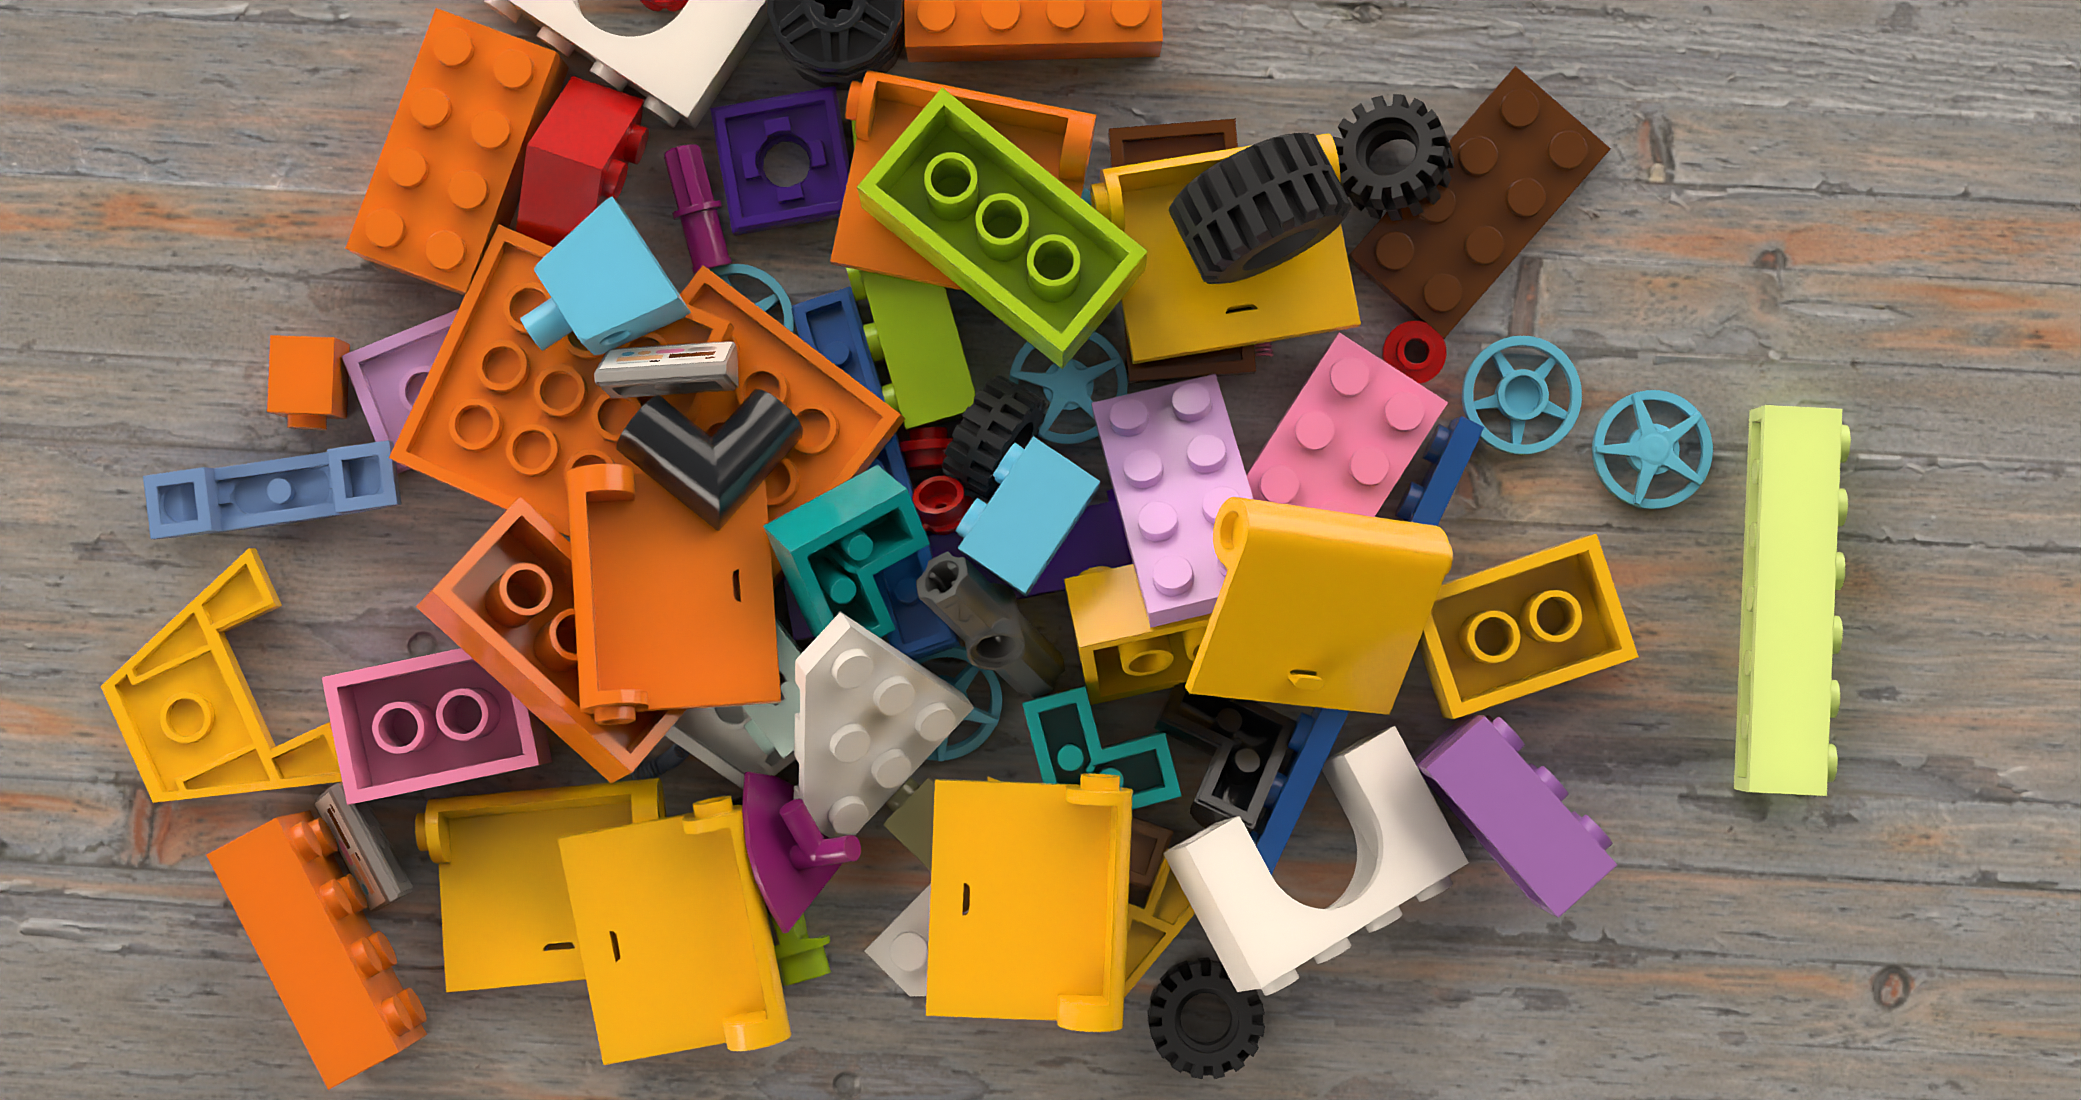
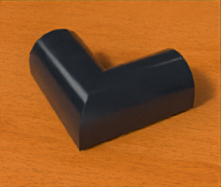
M755 389L711 437L664 398L656 395L639 409L624 428L618 439L616 449L715 530L719 531L802 438L803 427L793 412L779 399L764 390Z
M1186 682L1174 685L1164 702L1154 729L1164 732L1212 756L1191 804V816L1204 828L1216 822L1240 816L1250 834L1288 748V743L1297 721L1253 700L1190 694L1185 688Z

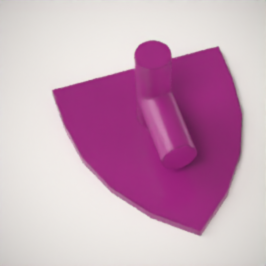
M745 772L742 813L745 843L754 879L781 931L788 933L843 863L859 859L861 845L858 838L854 835L830 838L821 833L803 800L800 798L794 799V785L777 776Z

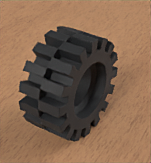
M1393 94L1392 106H1387L1383 95L1373 97L1372 101L1375 109L1366 112L1360 103L1352 109L1357 121L1353 124L1343 118L1338 125L1343 138L1333 137L1338 154L1341 185L1347 197H1350L1353 205L1360 211L1366 207L1370 217L1381 220L1383 210H1386L1391 221L1402 220L1401 208L1409 207L1414 217L1423 213L1419 203L1420 200L1426 198L1434 205L1441 198L1436 187L1437 185L1448 188L1452 178L1447 168H1454V157L1450 150L1451 145L1438 116L1432 109L1428 112L1424 102L1414 98L1409 106L1405 95ZM1407 140L1416 147L1414 160L1399 173L1380 176L1369 168L1371 155L1377 148L1387 142Z
M1209 957L1198 958V961L1189 963L1187 960L1177 964V968L1169 973L1167 971L1160 978V984L1156 989L1153 988L1150 996V1007L1147 1010L1148 1024L1156 1050L1163 1059L1165 1058L1170 1063L1172 1068L1180 1073L1185 1071L1190 1073L1192 1078L1203 1079V1076L1213 1075L1214 1079L1225 1077V1072L1232 1069L1237 1072L1244 1067V1061L1249 1055L1254 1057L1259 1049L1257 1043L1260 1036H1264L1265 1030L1263 1003L1256 989L1237 992L1221 961H1213ZM1210 993L1217 995L1229 1006L1231 1013L1230 1025L1225 1034L1215 1041H1196L1189 1037L1182 1028V1009L1188 1000L1198 994Z

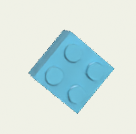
M1034 436L1025 449L1016 443L1011 446L993 474L995 477L994 481L1000 484L999 488L988 504L977 498L955 530L959 536L964 538L958 547L963 555L1026 597L1099 490L1100 485L1098 479Z

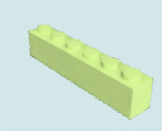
M1764 405L1749 410L1734 789L1757 793L1827 796V782H1833L1836 777L1838 765L1837 750L1834 744H1829L1830 718H1836L1839 711L1840 687L1837 680H1832L1833 654H1838L1841 649L1843 626L1840 616H1834L1835 590H1841L1845 579V558L1842 552H1837L1838 526L1842 527L1845 524L1848 512L1847 492L1844 488H1839L1840 463L1847 461L1851 443L1850 429L1848 425H1842L1843 409Z

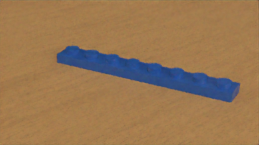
M1460 416L1451 420L1448 428L1440 424L1436 427L1422 457L1424 460L1431 462L1421 485L1411 482L1397 507L1396 517L1407 522L1438 526L1482 434L1483 426ZM1314 707L1311 716L1301 712L1296 720L1297 724L1288 743V748L1294 750L1284 772L1280 773L1277 771L1263 805L1266 808L1256 831L1252 830L1249 834L1271 875L1349 713L1347 710Z

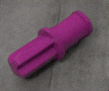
M686 144L666 151L664 160L678 209L672 215L674 220H681L693 264V274H696L702 265L712 269L718 266L733 264L728 254L717 212L718 209L723 207L722 202L714 200L701 148L697 144Z

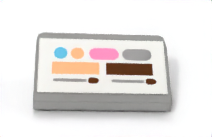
M723 341L611 349L605 353L594 373L595 383L611 398L734 391L735 388H739L737 346L735 342Z
M343 782L331 786L315 799V808L320 817L330 827L337 841L338 852L349 873L357 880L363 890L368 904L367 907L371 912H376L413 892L411 890L413 886L368 801L347 805Z

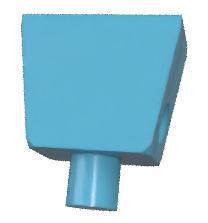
M610 197L537 263L534 271L551 298L521 317L520 320L542 351L574 331L580 342L593 355H600L680 320L691 313V311L628 215L616 200Z

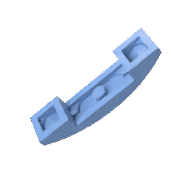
M387 440L327 449V452L219 468L201 467L143 476L150 538L166 539L253 529L355 514L401 505L396 462L389 458L394 448V442Z

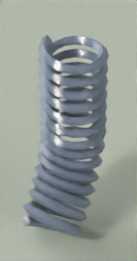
M675 743L665 753L656 757V759L652 758L647 763L643 762V765L639 764L630 773L631 778L635 780V774L637 780H639L640 774L641 779H645L643 772L646 779L654 778L652 770L655 776H658L656 768L659 774L662 775V772L666 773V770L670 771L681 764L689 756V752Z

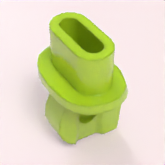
M804 913L788 933H783L771 914L780 943L774 946L782 985L788 986L829 974L831 970L824 945L831 942L830 935L809 938Z

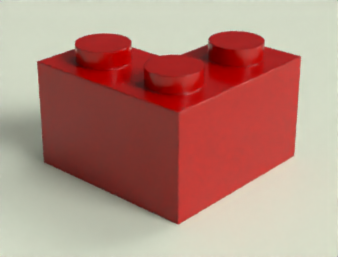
M575 76L571 77L527 144L516 232L554 248L605 200L610 197L617 200L626 180L629 162L637 165L647 145L649 129L641 126L644 99Z

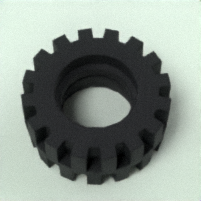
M1000 375L995 376L994 380L990 379L985 384L984 390H979L975 395L971 407H967L962 415V422L956 426L952 434L954 438L947 446L945 452L947 457L942 464V468H944L943 474L955 478L963 487L991 500L1000 486L999 483L994 481L995 477L993 474L1014 443L1025 449L1033 436L1035 438L1038 437V428L1044 422L1046 415L1044 414L1047 409L1045 400Z

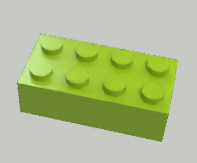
M944 88L938 91L857 186L861 207L1061 369L1066 366L1145 271L1148 253L1146 249Z

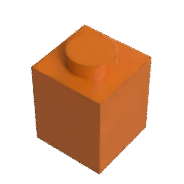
M270 335L267 412L287 417V428L301 430H327V419H347L349 374L342 355L350 353V344L335 337Z

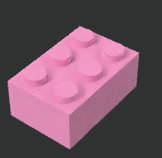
M1339 332L1330 342L1246 472L1253 499L1375 517L1448 402Z
M462 648L322 677L347 805L552 762L545 723Z

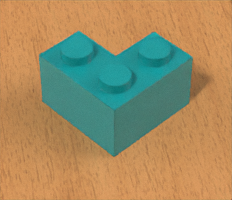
M876 465L763 526L809 631L815 638L840 612L879 638L895 630L873 575L930 543L907 488L880 466Z
M1085 686L1022 702L1043 783L1080 785L1081 774L1120 776V787L1133 790L1132 809L1182 796L1164 732L1160 731L1101 747Z

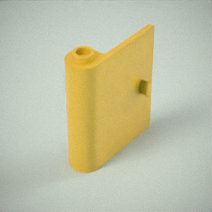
M1331 134L1316 135L1341 183L1338 154ZM1250 146L1101 169L1100 183L1090 184L1091 206L1148 251L1144 273L1121 299L1133 364L1359 327L1361 321L1341 224L1331 234L1311 248L1274 268L1232 283L1207 284V282L1203 281L1170 215L1169 207L1177 195L1193 179L1218 162ZM1246 307L1254 308V310H1241L1226 313L1227 311Z
M1240 497L1228 498L1221 505L1213 528L1215 553L1228 571L1186 682L1185 688L1190 694L1390 715L1444 577L1449 573L1452 566L1453 551L1446 533L1435 525Z
M1081 774L1080 785L935 779L926 1016L1057 1021L1059 1027L1084 1032H1110L1123 1028L1133 790L1120 787V776L1112 774Z
M650 778L618 781L612 784L607 782L429 799L425 813H417L415 834L418 849L420 851H428L432 862L439 865L446 993L586 980L558 838L667 817L665 794L661 779Z
M718 796L697 801L692 804L694 810L692 813L558 838L603 1065L726 1043L728 1050L731 1051L755 1050L783 1042L792 1035L766 902L754 879L746 848L742 805H733L731 796Z

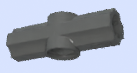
M947 551L929 560L925 572L916 580L918 596L965 641L967 658L970 663L980 669L995 670L1018 693L1026 692L1034 699L1052 691L1056 680L1065 671L1062 654L1019 612L1014 591L1006 585L990 583L965 557L957 558Z

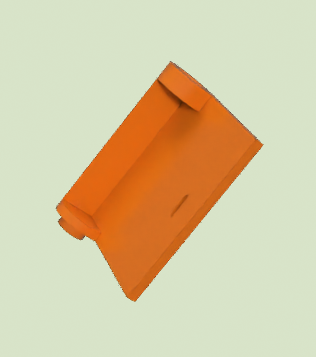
M867 70L863 82L852 81L847 98L845 117L846 119L856 121L855 132L857 140L831 254V265L963 290L861 207L857 189L860 182L941 88H944L1080 198L1082 197L1097 115Z
M593 464L576 467L567 471L580 711L594 714L595 724L617 725L636 721L635 712L780 703L781 690L770 541L763 527L768 524L765 480L725 525L717 531L649 475L634 474V469L630 466L621 464Z

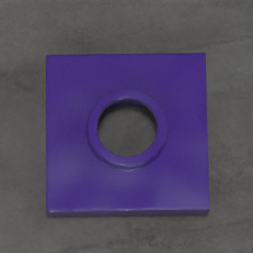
M835 86L710 108L731 229L734 236L840 217L850 172V161ZM782 142H792L801 146L807 152L810 160L806 178L802 182L800 181L789 187H780L773 184L766 177L764 171V159L767 152L774 145Z

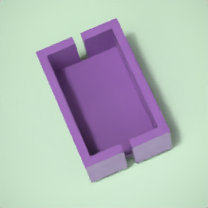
M1474 714L1462 716L1413 760L1426 784L1536 907L1559 918L1617 866L1615 861L1605 851L1613 843L1589 816L1585 814L1581 817L1575 811L1571 813L1561 801L1569 794L1549 770L1544 766L1537 768L1532 763L1528 765L1517 753L1525 744L1502 718L1498 716L1494 720L1489 715L1485 717Z

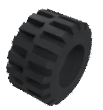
M1292 133L1254 144L1213 165L1183 188L1170 205L1169 212L1203 281L1207 282V284H1223L1240 281L1265 272L1311 248L1331 234L1350 213L1352 205L1316 135Z

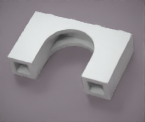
M578 0L483 1L495 12L514 24L517 23L522 15L539 26L541 30L536 37L562 56L569 58L575 50L594 62L589 72L612 89L622 92L625 86L629 85L647 97L643 108L673 128L680 119L696 129L769 19L767 14L768 0H689L680 14L660 30L642 36L626 37L605 32L587 21L581 12Z
M1395 726L1369 734L1327 758L1322 768L1325 777L1350 821L1357 843V862L1353 878L1343 895L1329 907L1317 909L1303 905L1288 896L1278 886L1240 816L1216 822L1163 853L1237 992L1261 989L1264 995L1267 996L1289 986L1299 978L1296 967L1313 957L1316 963L1320 964L1343 953L1351 947V943L1347 938L1349 935L1364 926L1370 933L1389 925L1403 915L1399 908L1400 904L1415 895L1418 901L1421 902L1440 894L1453 885L1449 875L1469 863Z

